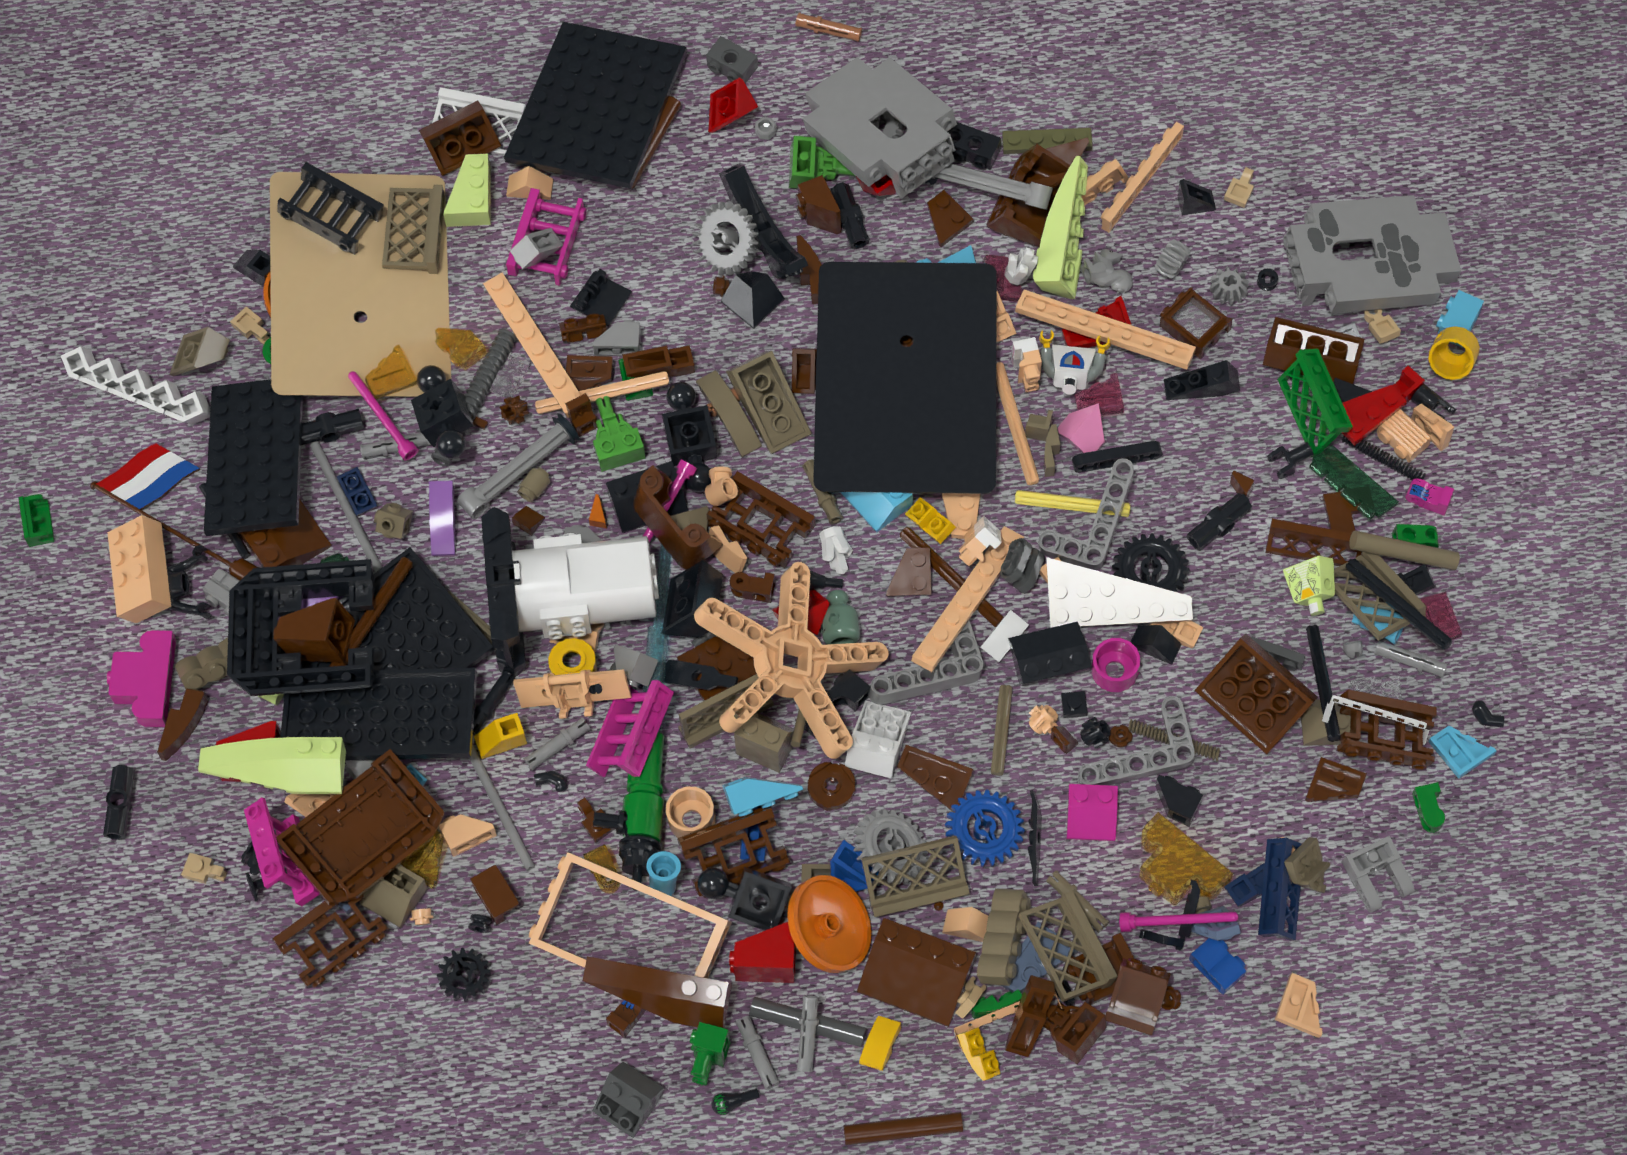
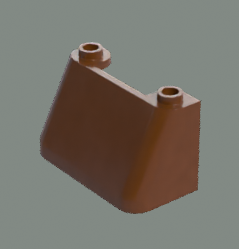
M1036 144L1016 160L1008 178L1029 183L1037 179L1067 172L1071 165ZM999 195L986 226L994 232L1040 248L1046 219L1054 198L1049 200L1046 210L1027 205L1025 201Z
M652 465L640 478L633 502L634 509L676 563L683 569H689L701 560H706L723 544L717 536L710 535L699 524H690L683 530L679 528L663 507L671 500L668 490L673 481L666 473Z

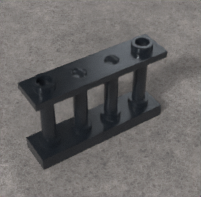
M305 162L301 168V180L303 183L289 202L279 198L277 212L283 218L292 220L338 245L341 250L355 255L358 249V240L355 238L369 219L379 222L383 216L384 204ZM310 187H315L323 193L310 211L306 212L298 208L297 205ZM330 198H335L342 202V204L330 221L326 223L318 219L317 215ZM349 208H353L359 211L361 215L348 234L336 227Z

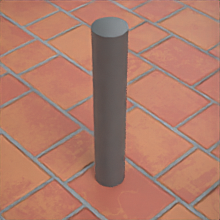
M758 997L753 998L749 1016L801 1030V1024H799V1018L802 1017L801 1009ZM817 1014L819 1024L816 1025V1035L862 1047L867 1028Z

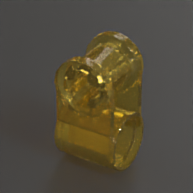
M605 844L583 854L584 859L617 873ZM590 870L599 888L604 893H615L619 889L620 882L613 879L607 882L606 876Z

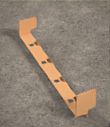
M1019 1002L955 1027L954 1032L961 1050L962 1047L957 1036L958 1034L1016 1013L1015 1011H1017L1018 1007L1015 1008L1014 1006L1019 1005Z

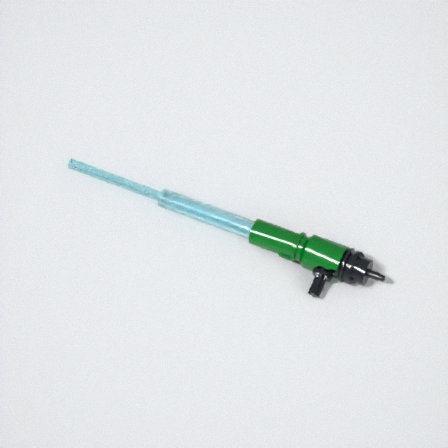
M661 543L657 574L659 599H655L656 617H654L653 625L648 627L646 655L657 659L658 663L648 687L643 685L642 692L648 691L652 680H659L665 685L669 635H664L662 629L667 604L671 555ZM661 725L640 777H633L628 773L626 789L629 793L623 798L622 810L618 811V815L594 812L593 817L594 827L616 829V834L624 835V838L619 841L622 871L632 875V880L642 883V876L649 875L646 867L648 859L661 849L664 800L660 797L663 793L661 773L664 749V735L660 733Z

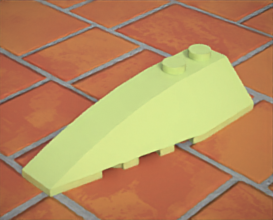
M1076 156L1054 197L1046 219L1040 248L1037 249L1036 256H1038L1037 267L1033 271V280L1042 291L1068 299H1075L1082 260V250H1078L1079 238H1083L1084 229L1081 228L1080 216H1085L1082 195H1086L1088 165L1081 156Z
M286 737L239 741L201 748L198 771L226 779L230 777L239 779L241 782L251 784V782L261 784L265 788H279L291 794H342L346 749L342 737Z

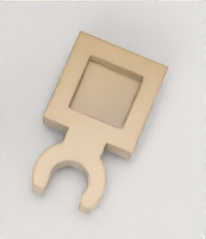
M1375 309V314H1370L1368 310L1364 311V319L1369 323L1368 329L1380 344L1400 336V328L1390 315L1382 316V309Z

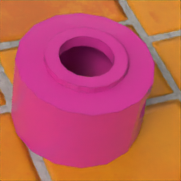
M1110 638L1101 642L1096 647L1092 659V676L1095 683L1109 692H1122L1135 684L1140 668V655L1137 648L1130 641L1122 638ZM1116 662L1121 664L1124 668V674L1119 678L1109 677L1106 673V667L1110 663Z

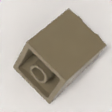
M756 712L734 733L736 754L780 773L793 747L791 740L794 728Z

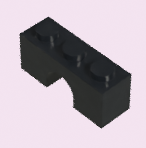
M849 669L845 674L842 673L835 679L834 686L829 691L825 690L834 707L846 705L856 712L865 700L869 698L870 685ZM806 721L804 730L816 739Z

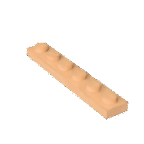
M1176 122L1172 128L1166 129L1160 144L1156 143L1153 146L1150 157L1141 162L1135 176H1130L1124 191H1119L1113 200L1114 204L1104 210L1101 215L1103 230L1108 233L1112 230L1183 136V125Z

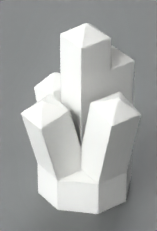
M1026 247L1025 250L1021 249L1018 255H1009V262L1005 268L1004 275L1010 283L1020 285L1026 282L1038 262V256L1034 255V249Z
M833 526L824 529L819 534L822 542V560L828 561L830 568L836 570V573L844 574L848 570L845 557H849L853 550L845 538L843 529L840 526Z

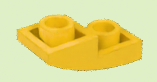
M921 497L905 513L911 521L939 544L956 528L951 521L941 515Z
M878 1016L864 1045L859 1064L883 1071L892 1054V1045L901 1030V1022Z
M979 1027L969 1029L957 1035L968 1062L983 1081L1001 1074L994 1050H985L984 1040Z

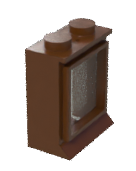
M1190 287L1186 292L1182 291L1177 296L1175 303L1171 307L1167 306L1160 314V327L1177 341L1195 346L1194 355L1202 359L1205 348L1210 343L1214 346L1219 341L1220 333L1223 330L1227 333L1231 330L1233 318L1226 317Z

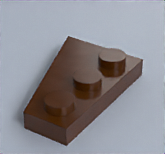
M905 745L897 766L901 772L952 812L954 811L951 809V805H959L958 798H964L974 772L972 768L909 745Z

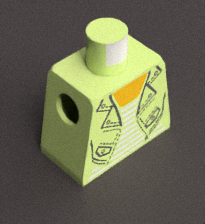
M1317 556L1283 569L1294 602L1309 606L1310 615L1312 616L1323 614L1325 612L1323 601L1335 595L1333 558Z

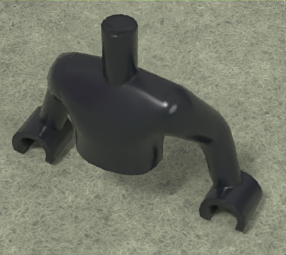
M195 546L192 551L193 556L180 563L167 566L171 607L169 608L186 614H198L205 619H209L212 614L204 611L210 608L211 605L201 602L195 606L176 601L179 597L189 594V579L185 570L199 561L206 562L208 560L207 556L201 555L202 552L208 550L204 546Z

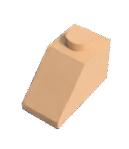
M461 814L456 817H447L439 825L441 834L453 857L497 836L493 824Z

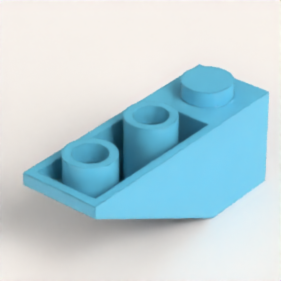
M743 777L722 785L731 812L734 815L739 814V817L752 813V808L760 805L762 808L770 807L776 804V799L782 797L785 800L794 798L799 795L798 791L803 790V787L799 784Z

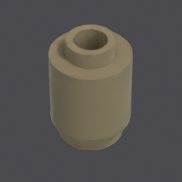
M540 467L537 469L532 468L520 483V489L517 491L518 494L530 503L537 500L551 482L548 478L549 474Z

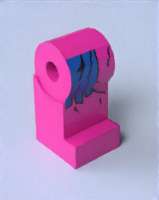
M1413 479L1405 498L1407 501L1419 505V507L1445 516L1454 488L1448 486L1441 488L1429 484L1422 479Z

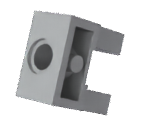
M1390 836L1347 855L1341 861L1369 913L1382 908L1381 900L1369 875L1383 868L1386 869L1402 898L1415 892L1414 885L1400 860L1401 856Z

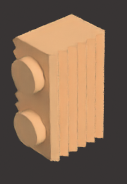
M1401 409L1382 423L1376 431L1383 443L1390 444L1394 448L1396 455L1401 459H1406L1409 463L1430 445L1432 438Z

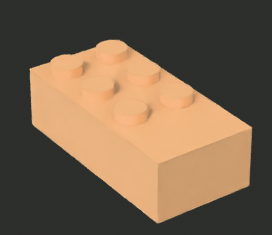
M141 515L107 532L117 617L138 623L171 607L161 522Z

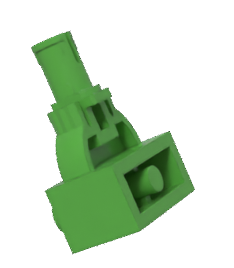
M793 137L790 148L788 188L798 189V184L823 175L825 180H834L837 174L855 176L833 155L823 148L816 146V138Z
M609 396L603 397L606 407H604L601 397L598 398L596 405L598 406L604 428L601 421L597 420L598 430L596 440H593V445L601 472L646 459L638 428H632L629 423L624 421L622 414H618V423Z

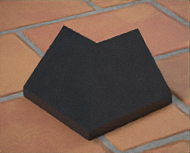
M751 271L734 276L721 299V303L754 329L785 298L767 273Z

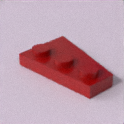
M1122 295L1116 298L1115 302L1108 306L1104 305L1095 312L1096 314L1132 325ZM1064 328L1062 329L1065 346L1081 348L1097 346L1096 339ZM1100 341V344L1103 345L1106 342Z
M1392 385L1343 402L1353 428L1349 432L1342 433L1355 446L1404 407L1407 400Z

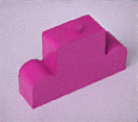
M152 630L145 632L139 641L143 652H114L111 671L107 672L108 693L113 703L132 704V712L137 722L145 727H165L168 718L177 640L173 631Z

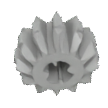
M1171 240L1159 255L1155 269L1165 277L1175 278L1189 258L1190 248L1180 241Z
M1227 266L1225 272L1218 269L1216 275L1211 277L1210 292L1213 293L1214 300L1221 298V305L1228 301L1230 306H1232L1234 300L1240 303L1242 297L1247 295L1249 282L1245 279L1244 272L1238 274L1237 267L1230 271Z

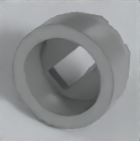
M1362 640L1343 643L1344 652L1349 658L1353 659L1355 655L1356 657L1361 656L1363 652Z

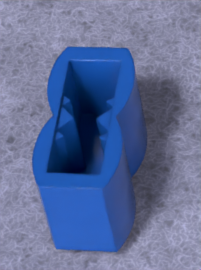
M1208 938L1190 954L1189 960L1224 995L1245 976L1246 966L1241 958L1238 956L1233 957L1227 951L1228 946L1223 940Z

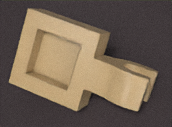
M1245 167L1240 180L1232 179L1224 196L1225 201L1245 208L1254 189V186L1250 184L1254 170Z
M245 307L230 321L232 327L247 339L253 334L263 345L269 339L267 336L268 332L261 327L264 324L262 319L248 307Z
M189 853L181 875L183 878L206 884L208 877L224 882L227 872L224 871V867L213 865L214 861L212 858Z
M974 976L965 984L966 990L957 1001L960 1006L955 1013L962 1019L975 1006L982 993L986 990V985L983 984L980 988L974 984L976 979Z

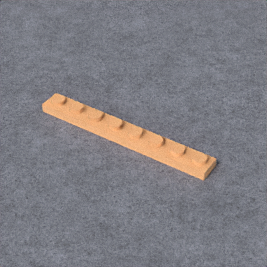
M502 272L483 283L561 409L569 418L565 403L581 396V394Z
M1023 290L1015 308L1016 313L1094 339L1101 335L1100 341L1106 343L1109 337L1110 344L1186 370L1196 349L1195 346L1027 290Z
M1005 526L1002 528V543L996 549L990 545L984 554L983 561L978 562L912 656V662L933 672L1000 576L1001 566L1004 563L1011 542L1024 538V536Z

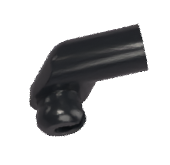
M1478 700L1473 704V715L1481 725L1504 726V716L1491 714L1485 702Z
M556 771L534 774L536 786L551 783L555 785L557 792L565 791L568 788L566 776Z

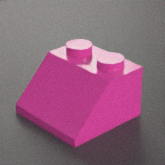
M1069 784L1067 839L1116 840L1118 786Z

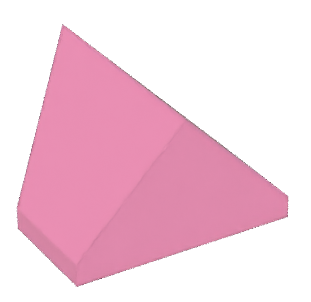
M1099 403L1069 413L1057 428L1058 435L1082 453L1098 451L1105 443Z

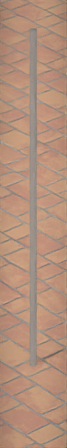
M313 442L310 447L367 559L372 560L373 570L376 573L382 568V565L319 442ZM472 744L471 758L469 759L526 871L535 868V865Z

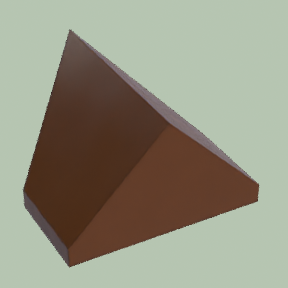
M792 349V393H815L817 349Z

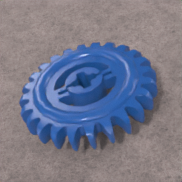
M988 789L985 790L984 795H981L980 791L976 790L974 797L970 793H966L967 800L958 798L959 805H951V809L954 812L947 813V818L952 821L945 823L946 828H951L946 832L945 836H957L960 852H964L962 860L964 861L968 856H971V865H974L976 860L980 859L981 867L984 866L986 860L993 867L995 858L1003 864V855L1011 859L1012 852L1010 849L1017 852L1019 847L1015 842H1023V838L1018 834H1023L1025 829L1018 825H1022L1024 820L1016 818L1020 815L1021 811L1012 810L1015 803L1010 802L1007 804V796H1003L1001 799L998 798V791L993 796L990 795ZM982 811L991 812L1000 819L1003 830L998 839L994 835L996 830L995 820L988 815H984ZM971 816H974L976 820L973 828L974 837L979 840H986L987 844L979 843L970 836L967 823Z

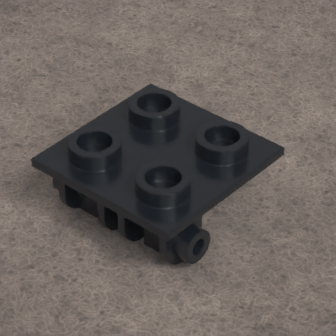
M599 269L592 273L570 307L586 316L590 314H604L606 326L609 327L632 291L605 277L606 272Z

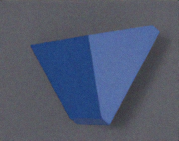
M843 840L830 860L831 876L844 881L855 892L867 889L862 861L857 860L862 852L853 851L855 847Z

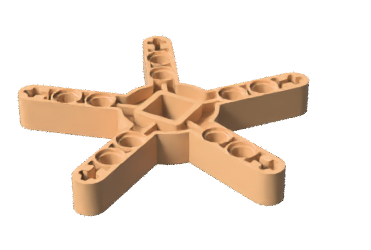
M802 562L794 563L781 576L778 627L772 631L718 599H707L694 613L697 624L754 657V667L758 675L757 680L720 716L719 723L722 729L729 733L737 731L775 693L782 697L794 698L822 750L829 758L837 759L851 748L853 744L852 737L820 681L826 673H843L849 669L852 672L875 670L888 658L887 647L880 642L822 645L819 639L807 630L810 570ZM784 654L798 657L797 669L783 665Z

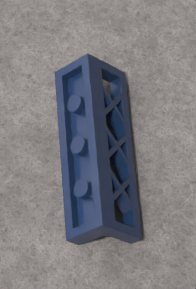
M1287 837L1267 839L1258 935L1263 937L1279 936L1292 941L1296 940L1301 886L1290 882L1284 861L1291 855L1292 848L1296 850L1301 843ZM1287 896L1290 898V907L1287 904ZM1285 920L1288 923V932L1284 931Z

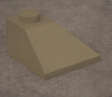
M210 327L183 335L169 375L176 376L222 360L227 355V346L230 339Z
M1316 699L1301 716L1303 746L1341 744V741H1328L1325 723L1322 721L1323 713L1320 699ZM1333 699L1340 735L1344 732H1350L1351 716L1340 714V708L1342 707L1335 703L1338 702V699Z

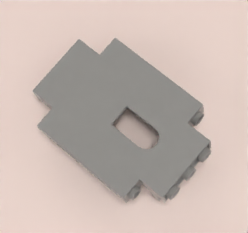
M856 57L805 93L809 107L812 110L810 114L802 118L808 135L816 138V142L868 187L887 174L892 179L896 194L903 198L955 161L952 154L955 151L951 135L947 132L957 125L953 109L891 58L871 69L861 59ZM888 111L907 127V132L902 137L889 138L873 125L871 121Z

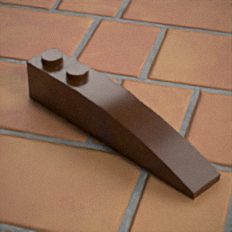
M587 956L583 975L584 982L676 1024L698 1028L699 1022L721 1028L725 1027L732 989L731 982Z

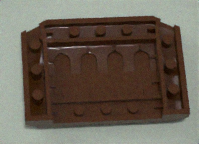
M389 749L372 762L369 769L345 786L342 794L332 796L298 824L291 825L278 835L276 840L279 847L329 905L357 899L431 841L441 823L444 811L392 750Z

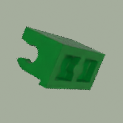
M42 494L18 497L24 539L28 546L33 547L53 543L54 535L48 499H43Z

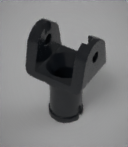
M1305 442L1291 451L1281 446L1269 453L1267 459L1269 462H1273L1285 457L1289 465L1277 472L1278 478L1283 479L1295 473L1294 467L1296 463L1313 456L1314 453L1309 443Z

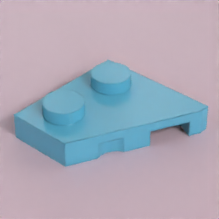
M1447 726L1429 739L1431 746L1458 779L1496 753L1495 748L1491 746L1488 748L1476 742L1477 739L1469 735H1463L1459 730L1451 726Z

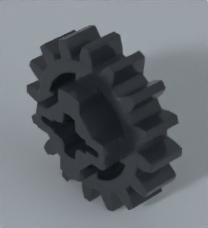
M461 948L460 954L452 950L453 957L444 956L446 964H439L438 966L439 970L443 972L437 974L438 980L441 981L439 986L441 990L446 989L445 995L447 997L453 994L454 1001H458L460 997H463L464 1002H467L468 996H472L476 1000V993L478 991L482 994L485 993L483 985H490L489 979L486 978L492 976L491 971L487 969L489 963L487 960L483 961L482 953L475 956L474 949L466 953L465 949ZM454 966L453 971L449 973L450 969ZM460 968L468 975V982L461 975ZM479 977L478 982L474 985L475 979Z

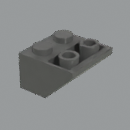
M622 1062L609 1073L592 1112L634 1138L657 1105L664 1087L625 1062Z

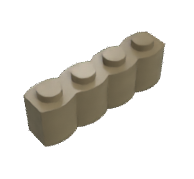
M228 638L221 641L219 645L204 648L196 656L185 657L175 664L176 671L185 689L199 690L208 682L217 681L227 676Z
M995 889L987 929L982 944V954L977 967V977L981 984L1010 986L1012 978L1016 977L1017 967L1015 961L1017 956L1021 954V935L1025 934V929L1018 915L1023 911L1029 910L1031 907L1030 898L1027 897L1024 890Z

